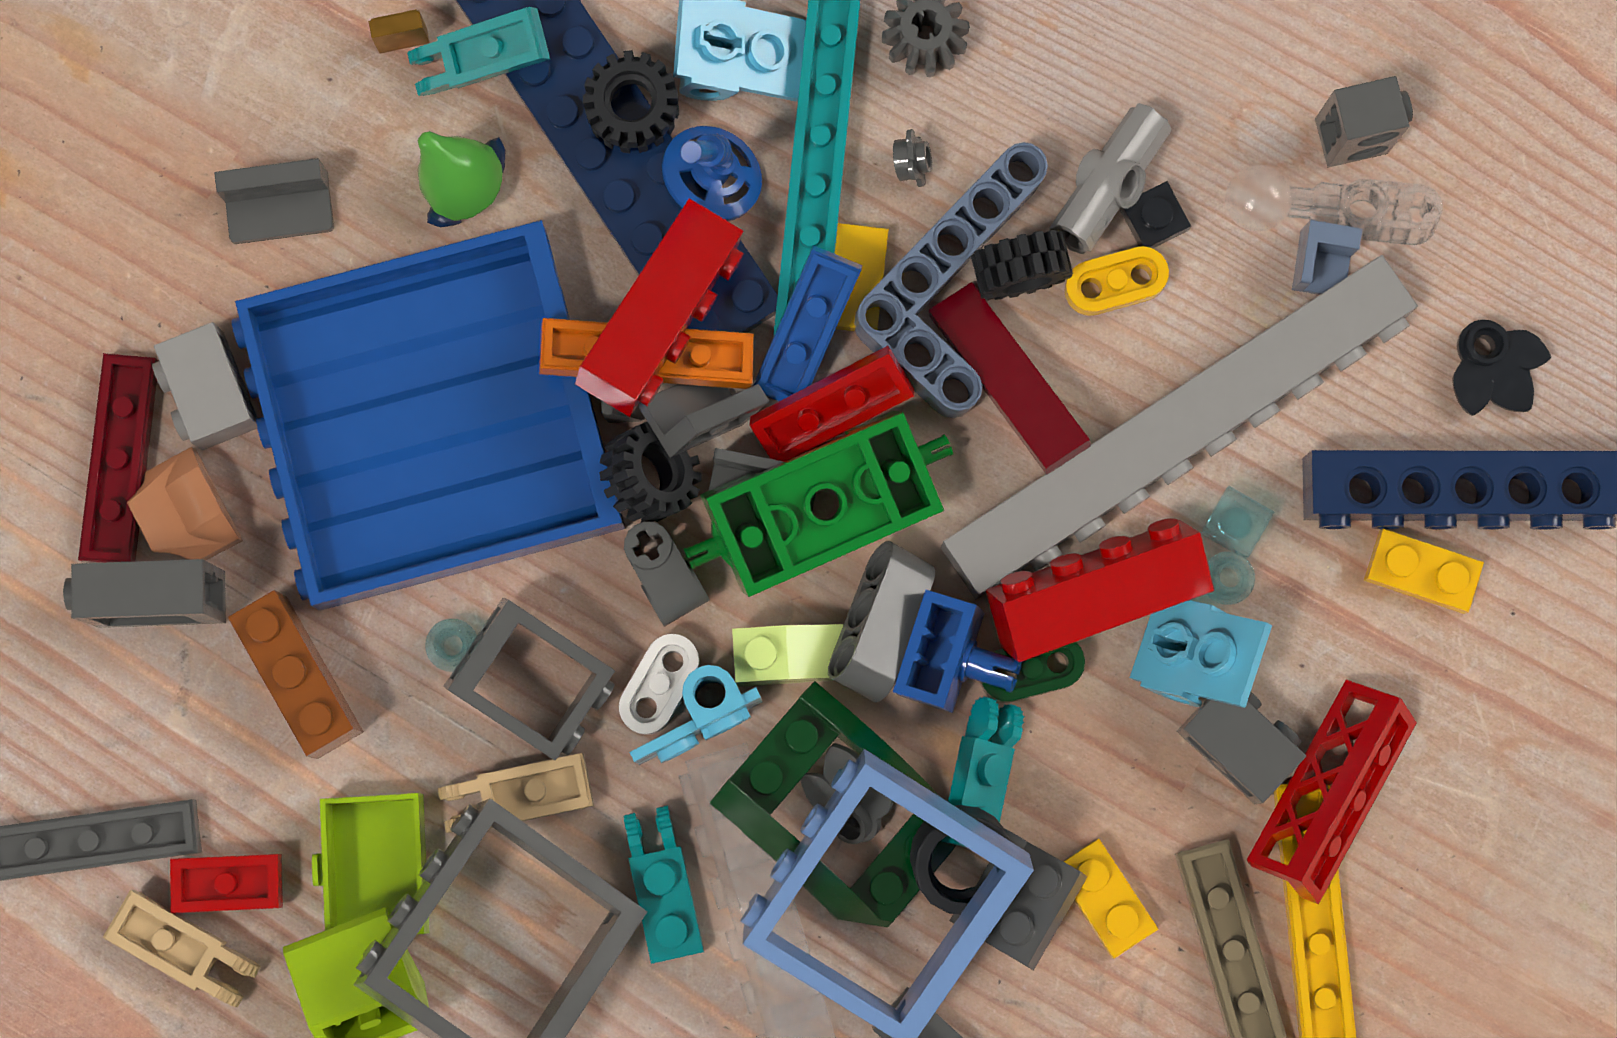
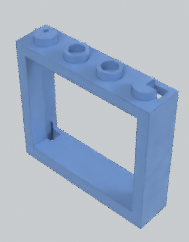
M863 749L855 763L848 760L844 768L839 769L831 783V787L836 791L825 807L816 804L806 817L800 830L805 836L796 850L793 852L787 848L781 854L770 874V877L775 881L764 897L756 893L749 901V908L740 920V922L745 924L742 945L892 1038H918L1034 869L1028 852ZM869 787L877 790L995 865L896 1008L772 932Z

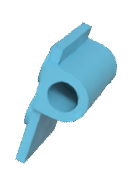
M679 0L673 77L680 78L679 92L686 97L705 101L724 100L737 94L739 90L795 102L798 101L806 20L745 7L746 2L740 0ZM699 89H709L717 92L704 93L699 92Z
M1192 600L1155 612L1150 615L1129 678L1141 682V687L1155 694L1186 705L1201 707L1202 701L1198 698L1202 697L1245 708L1272 625L1263 621L1231 615L1213 605Z
M713 665L696 668L686 678L682 692L684 703L693 720L629 752L638 765L657 756L660 762L664 763L699 745L700 743L696 738L697 735L702 734L707 741L750 719L751 716L748 709L762 703L757 688L755 687L741 694L734 679L726 670ZM708 683H718L726 690L723 702L714 708H704L697 701L698 692Z

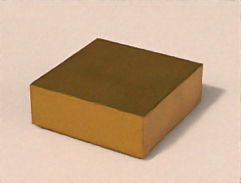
M417 9L372 18L368 21L371 38L380 54L430 43L426 24L420 11H417Z

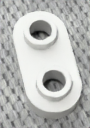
M667 634L657 638L648 648L619 702L621 719L632 731L643 735H651L663 730L670 722L683 699V684L686 678L700 664L699 654L689 639L678 634ZM672 652L678 653L683 657L682 667L675 672L667 671L663 666L665 656ZM646 698L654 700L657 705L656 713L650 718H642L637 712L638 703Z

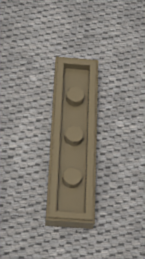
M1229 839L1175 853L1228 1038H1287Z

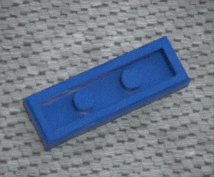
M815 245L812 246L753 386L759 384L767 397L781 401L812 384L859 277L862 265Z

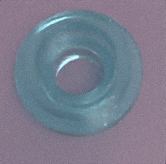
M1222 552L1207 561L1214 587L1213 592L1207 593L1209 598L1219 604L1233 605L1243 601L1250 595L1255 584V573L1252 565L1245 557L1235 552ZM1229 568L1236 572L1238 582L1235 587H1226L1220 581L1222 569Z
M442 620L435 624L427 635L425 642L427 656L437 668L453 672L477 634L469 624L462 620ZM451 636H457L462 641L461 651L453 656L447 655L444 651L445 641Z

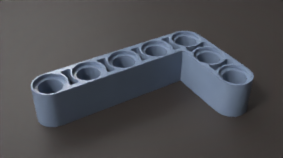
M1017 143L1008 148L867 294L855 314V333L873 353L889 346L911 382L914 391L937 413L944 417H962L973 408L981 396V379L977 372L917 315L971 260V255L978 249H981L1035 193L1047 174L1048 163L1042 150L1031 143ZM1016 161L1027 164L1032 170L1033 179L1027 182L1014 179L1009 173L1008 164ZM978 198L990 199L997 206L998 216L991 219L982 218L975 212L973 201ZM945 234L954 235L961 241L963 253L956 256L946 255L938 247L937 238ZM908 271L921 273L927 280L928 289L922 293L908 291L902 284V274ZM873 307H880L886 310L892 317V327L884 331L873 329L866 321V311ZM913 343L923 345L929 351L930 363L923 367L911 365L905 358L904 347ZM950 379L963 382L968 389V400L959 404L949 401L943 393V382Z

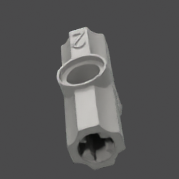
M1140 103L1135 108L1131 107L1102 151L1093 149L1083 157L1076 174L1077 188L1050 226V230L1063 232L1066 247L1069 250L1083 255L1086 251H1091L1119 208L1128 209L1139 200L1145 185V169L1171 132L1168 120L1158 114L1154 108Z

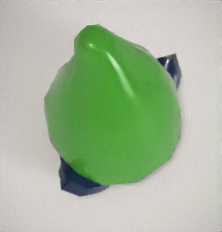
M431 131L420 135L417 141L421 155L417 172L419 188L430 205V210L427 213V223L440 228L458 225L462 223V219L473 218L494 202L500 191L502 173L505 168L506 149L500 137L489 140L484 144L461 136H441Z

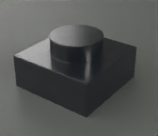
M1168 181L1143 192L1139 200L1128 209L1119 208L1139 247L1155 248L1188 232L1191 228V224Z

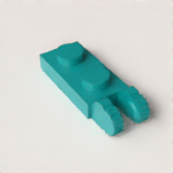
M526 7L438 36V41L412 49L407 53L411 65H425L432 63L434 60L443 59L445 73L423 78L415 84L419 96L436 94L453 88L459 89L550 59L538 9L533 7Z
M983 696V698L979 697L978 700H975L974 705L972 704L973 707L970 710L971 716L968 719L965 736L961 737L948 802L954 806L979 807L996 817L1000 823L1015 751L1012 747L1022 737V724L1024 723L1023 719L1025 716H1023L1024 711L1021 710V707L1008 703V705L1004 704L999 709V704L996 703V700ZM949 836L942 839V842L965 847Z
M668 805L656 808L657 814L655 819L657 829L661 833L665 850L645 854L640 820L637 819L635 813L623 815L632 855L628 859L638 905L647 911L642 919L651 964L704 952L682 847H677Z

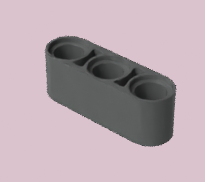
M885 541L874 551L866 565L828 666L829 678L873 702H879L889 694L897 680L925 589L930 591L935 578V568L933 565L891 541Z

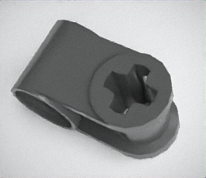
M642 522L636 524L628 531L624 540L626 556L642 583L640 585L664 627L710 601L687 559H683L671 536L663 526L655 522ZM645 534H648L652 540L658 538L663 540V543L657 547L660 556L652 561L646 554L639 557L635 554V551L641 547L638 539Z

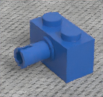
M925 589L893 693L953 713L962 683L967 678L1005 689L1011 693L1017 679L996 671L997 669H1002L1019 675L1022 662H1017L1014 658L977 647L976 639L985 614L980 607Z

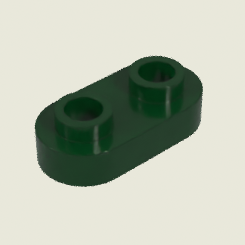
M1073 642L1022 661L1019 675L1015 674L1017 682L1011 693L1005 689L980 682V685L987 696L1002 703H1010L1065 689L1077 682L1082 676L1085 668V656L1080 645L1077 642ZM1003 648L994 651L995 653L1013 658ZM1051 654H1060L1064 657L1066 668L1063 672L1054 673L1048 668L1047 659Z

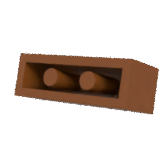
M273 590L228 616L230 623L306 757L319 759L364 732L287 596Z

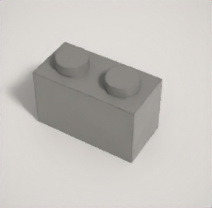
M211 322L154 345L159 361L152 364L153 371L163 392L171 391L178 409L171 412V417L183 441L190 439L192 444L203 451L257 429L256 419L258 418L224 332L215 323Z

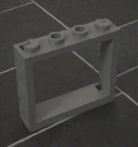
M489 798L482 801L476 807L468 804L461 816L455 819L450 828L456 836L445 852L439 848L436 849L422 867L419 876L425 879L414 897L412 898L410 895L405 894L389 915L387 921L393 927L381 944L374 940L362 954L363 958L356 967L361 971V974L353 985L429 1038H472L390 981L387 977L488 829L493 827L609 911L527 1036V1038H566L647 911Z

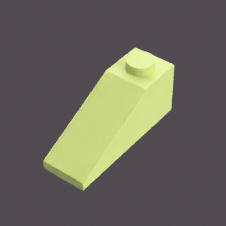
M844 624L782 625L732 629L735 683L737 687L834 681L828 676V666Z

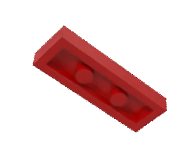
M886 346L750 416L749 425L770 459L785 462L914 397V388L890 347Z

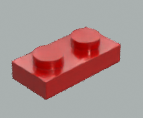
M282 854L170 859L171 913L283 908Z

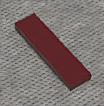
M972 282L928 310L930 318L955 352L980 376L983 390L1046 475L1091 447L1089 437L984 298H981L980 292Z
M103 353L78 561L84 563L136 561L140 527L127 502L136 494L145 480L157 379L152 367L153 363L159 361L156 358Z

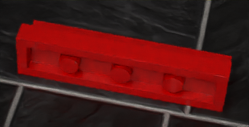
M1345 680L1305 753L1306 758L1298 765L1250 852L1247 862L1251 867L1288 881L1301 898L1319 905L1417 724L1400 697ZM1355 699L1375 705L1367 720L1351 727L1347 726L1345 716ZM1345 744L1349 754L1343 765L1323 772L1320 762L1326 751ZM1320 789L1324 800L1318 811L1299 818L1295 807L1301 796ZM1292 835L1296 836L1298 847L1288 865L1268 858L1277 841Z

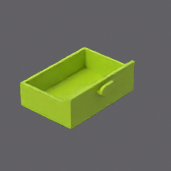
M409 793L320 799L322 853L312 854L313 886H323L325 930L386 907L390 915L405 894L413 898L425 881V879L419 876L422 867L426 863L424 794ZM429 917L417 934L430 933Z

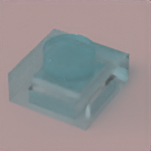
M1227 486L1200 533L1246 560L1249 558L1275 512L1233 487Z

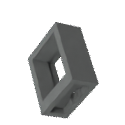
M203 559L71 564V578H66L64 582V604L67 610H71V618L98 628L226 623L225 571Z
M502 598L443 687L556 761L561 752L569 755L580 741L585 731V728L580 723L590 708L599 710L610 696L615 685L610 681V678L615 670L510 600ZM518 623L592 672L548 739L474 691Z

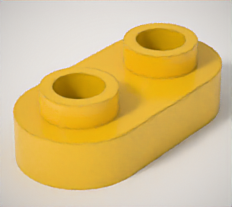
M1144 246L1135 247L1079 263L1072 269V277L1066 280L1064 291L1068 304L1076 312L1087 316L1099 315L1143 303L1157 297L1168 281L1169 268L1165 258L1157 250ZM1135 269L1145 270L1149 275V282L1146 284L1135 283L1131 277V272ZM1087 282L1094 283L1098 286L1100 294L1096 298H1088L1082 293L1081 286Z

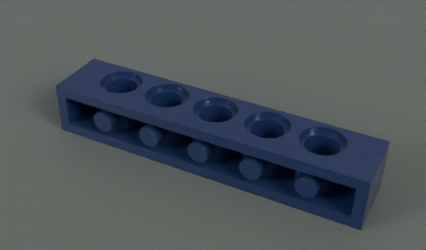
M1312 450L1302 458L1304 520H1319L1320 529L1351 528V520L1372 521V529L1379 530L1404 528V521H1424V528L1431 530L1457 528V521H1477V529L1482 530L1510 528V521H1530V529L1534 530L1563 528V521H1583V529L1586 530L1616 528L1617 451ZM1351 479H1362L1369 484L1372 490L1370 503L1362 504L1352 498L1349 492ZM1404 479H1414L1422 485L1424 500L1421 504L1412 503L1405 498L1402 491ZM1458 479H1466L1475 486L1477 497L1474 504L1465 503L1457 496L1455 485ZM1511 479L1521 480L1527 486L1529 499L1526 504L1518 503L1510 496L1508 486ZM1564 479L1573 480L1580 487L1582 495L1579 504L1571 503L1564 497L1562 493Z

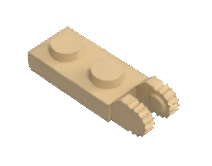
M583 753L560 757L556 761L551 759L477 775L478 779L438 788L440 800L447 801L463 799L467 795L480 792L482 801L489 798L521 821L594 806ZM461 815L453 816L450 820L444 821L446 833L452 832L450 828L453 822Z
M136 890L129 891L103 936L105 940L194 991L201 989L220 1001L237 1008L244 997L239 993L238 989L208 976L216 960L218 959L229 965L241 975L254 978L261 968L255 961L236 950L226 947V941L177 913H171L170 909Z

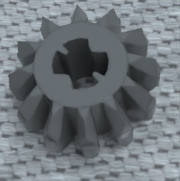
M897 0L898 11H886L884 22L890 28L882 32V43L893 46L889 52L890 61L895 63L907 58L905 72L908 75H912L916 71L918 64L924 65L925 74L929 78L935 75L936 62L943 68L951 70L955 65L953 54L960 55L966 52L967 42L962 37L969 33L970 28L968 21L958 19L962 13L960 2L951 3L945 7V0H915V2L912 0ZM924 25L934 29L933 34L929 33V39L927 40L917 36L918 30L922 32Z

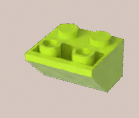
M386 907L283 947L285 961L307 1025L314 1038H399L417 1031L412 1025L353 985L361 974V971L356 967L363 958L362 954L374 940L381 944L393 927L387 921L389 913ZM407 949L387 978L429 1007L425 982Z

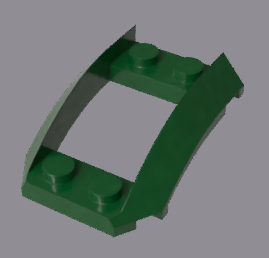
M814 681L731 778L726 781L709 804L715 810L722 813L745 836L777 862L787 848L794 852L800 841L776 821L771 814L837 737L856 752L858 756L865 749L936 795L938 794L882 738ZM912 814L851 888L821 860L813 869L803 887L836 920L888 928L920 890L913 874L910 852L913 837L924 820ZM942 840L938 842L933 850L931 860L933 873L950 855L956 845L942 842Z

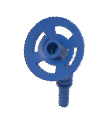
M696 126L686 129L673 138L663 155L662 175L665 186L672 198L682 208L690 198L723 219L731 221L745 215L754 206L760 195L762 173L757 158L745 142L724 129L712 126ZM731 145L741 153L748 167L741 166L737 156L732 152ZM691 171L694 180L708 191L704 200L697 197L687 188L680 173ZM730 175L736 178L735 183L731 186L722 188ZM743 184L748 187L747 193L741 199L730 204H724L723 198H728L737 193Z

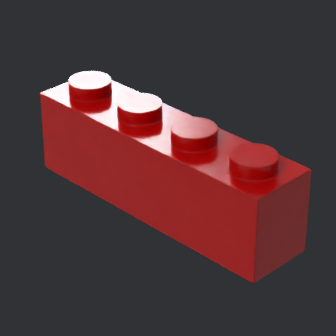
M689 198L580 365L575 385L628 417H631L639 403L648 407L664 382V379L657 375L666 360L676 364L687 347L691 336L684 332L692 319L695 318L702 322L718 296V294L711 291L720 276L729 280L743 258L744 253L739 251L737 247L744 231Z
M1174 518L1156 521L1148 526V531L1133 537L1116 536L1106 539L1099 544V549L1083 555L1077 553L1061 555L1054 558L1050 562L1049 567L1033 573L1029 571L1011 573L1001 579V584L986 589L1001 648L1017 662H1022L1214 591L1201 533L1183 521Z

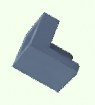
M1310 220L1300 231L1292 290L1321 295L1347 278L1350 258L1360 249L1362 228Z

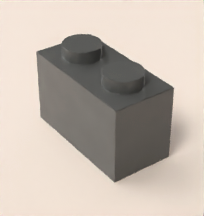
M1250 692L1245 708L1206 699L1201 707L1176 732L1254 805L1264 803L1306 758V755L1297 747L1302 742L1301 739L1280 720L1272 724L1258 711L1262 703L1252 692Z

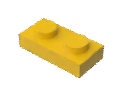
M1382 529L1378 533L1363 581L1465 614L1470 610L1484 562Z
M1099 838L1063 861L1087 876L1074 901L1111 958L1115 959L1159 930Z

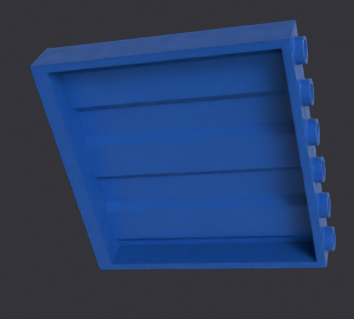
M542 220L235 301L239 317L231 320L233 333L240 349L247 348L251 367L244 369L246 385L251 398H259L264 416L256 419L259 437L264 449L272 448L276 464L275 468L269 469L270 482L276 498H284L289 518L281 520L282 530L288 548L290 550L297 548L301 569L294 570L297 590L302 601L309 599L312 607L321 611L625 529L621 512L619 513L613 507L618 501L617 497L614 495L607 498L604 493V489L611 487L609 480L600 481L599 472L608 468V466L600 464L601 455L605 453L590 393L575 385L577 377L539 374L542 319L570 320L549 238Z

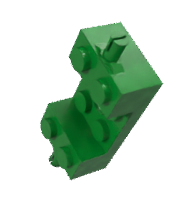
M892 410L845 431L846 435L756 475L746 474L700 494L711 520L712 537L684 548V553L687 558L702 553L688 559L692 569L721 556L732 568L741 591L746 596L751 597L945 511L926 466L945 457L952 456V447L945 446L950 444L946 435L943 434L941 437L917 446L904 413ZM831 489L838 497V510L828 519H818L811 511V498L818 490Z

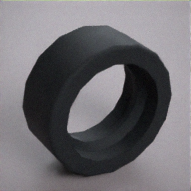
M955 806L1012 842L1006 830L993 815L979 807ZM923 821L913 837L910 852V862L918 888L930 904L946 913L961 915L983 881L974 887L962 890L951 889L940 883L933 873L931 860L933 850L938 842L948 835Z

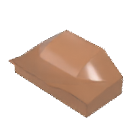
M193 447L146 471L143 485L127 502L152 552L180 555L186 560L203 559L206 561L243 541L197 450Z

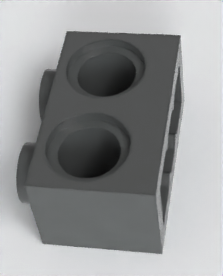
M1396 76L1333 91L1315 118L1327 168L1386 155L1410 127L1409 122L1413 119L1411 100L1407 91H1400Z

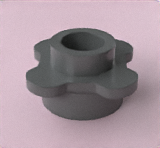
M909 129L906 131L905 139H898L893 143L895 172L899 181L916 180L918 187H924L925 173L932 171L931 149L927 141H922L920 136H915L913 129Z

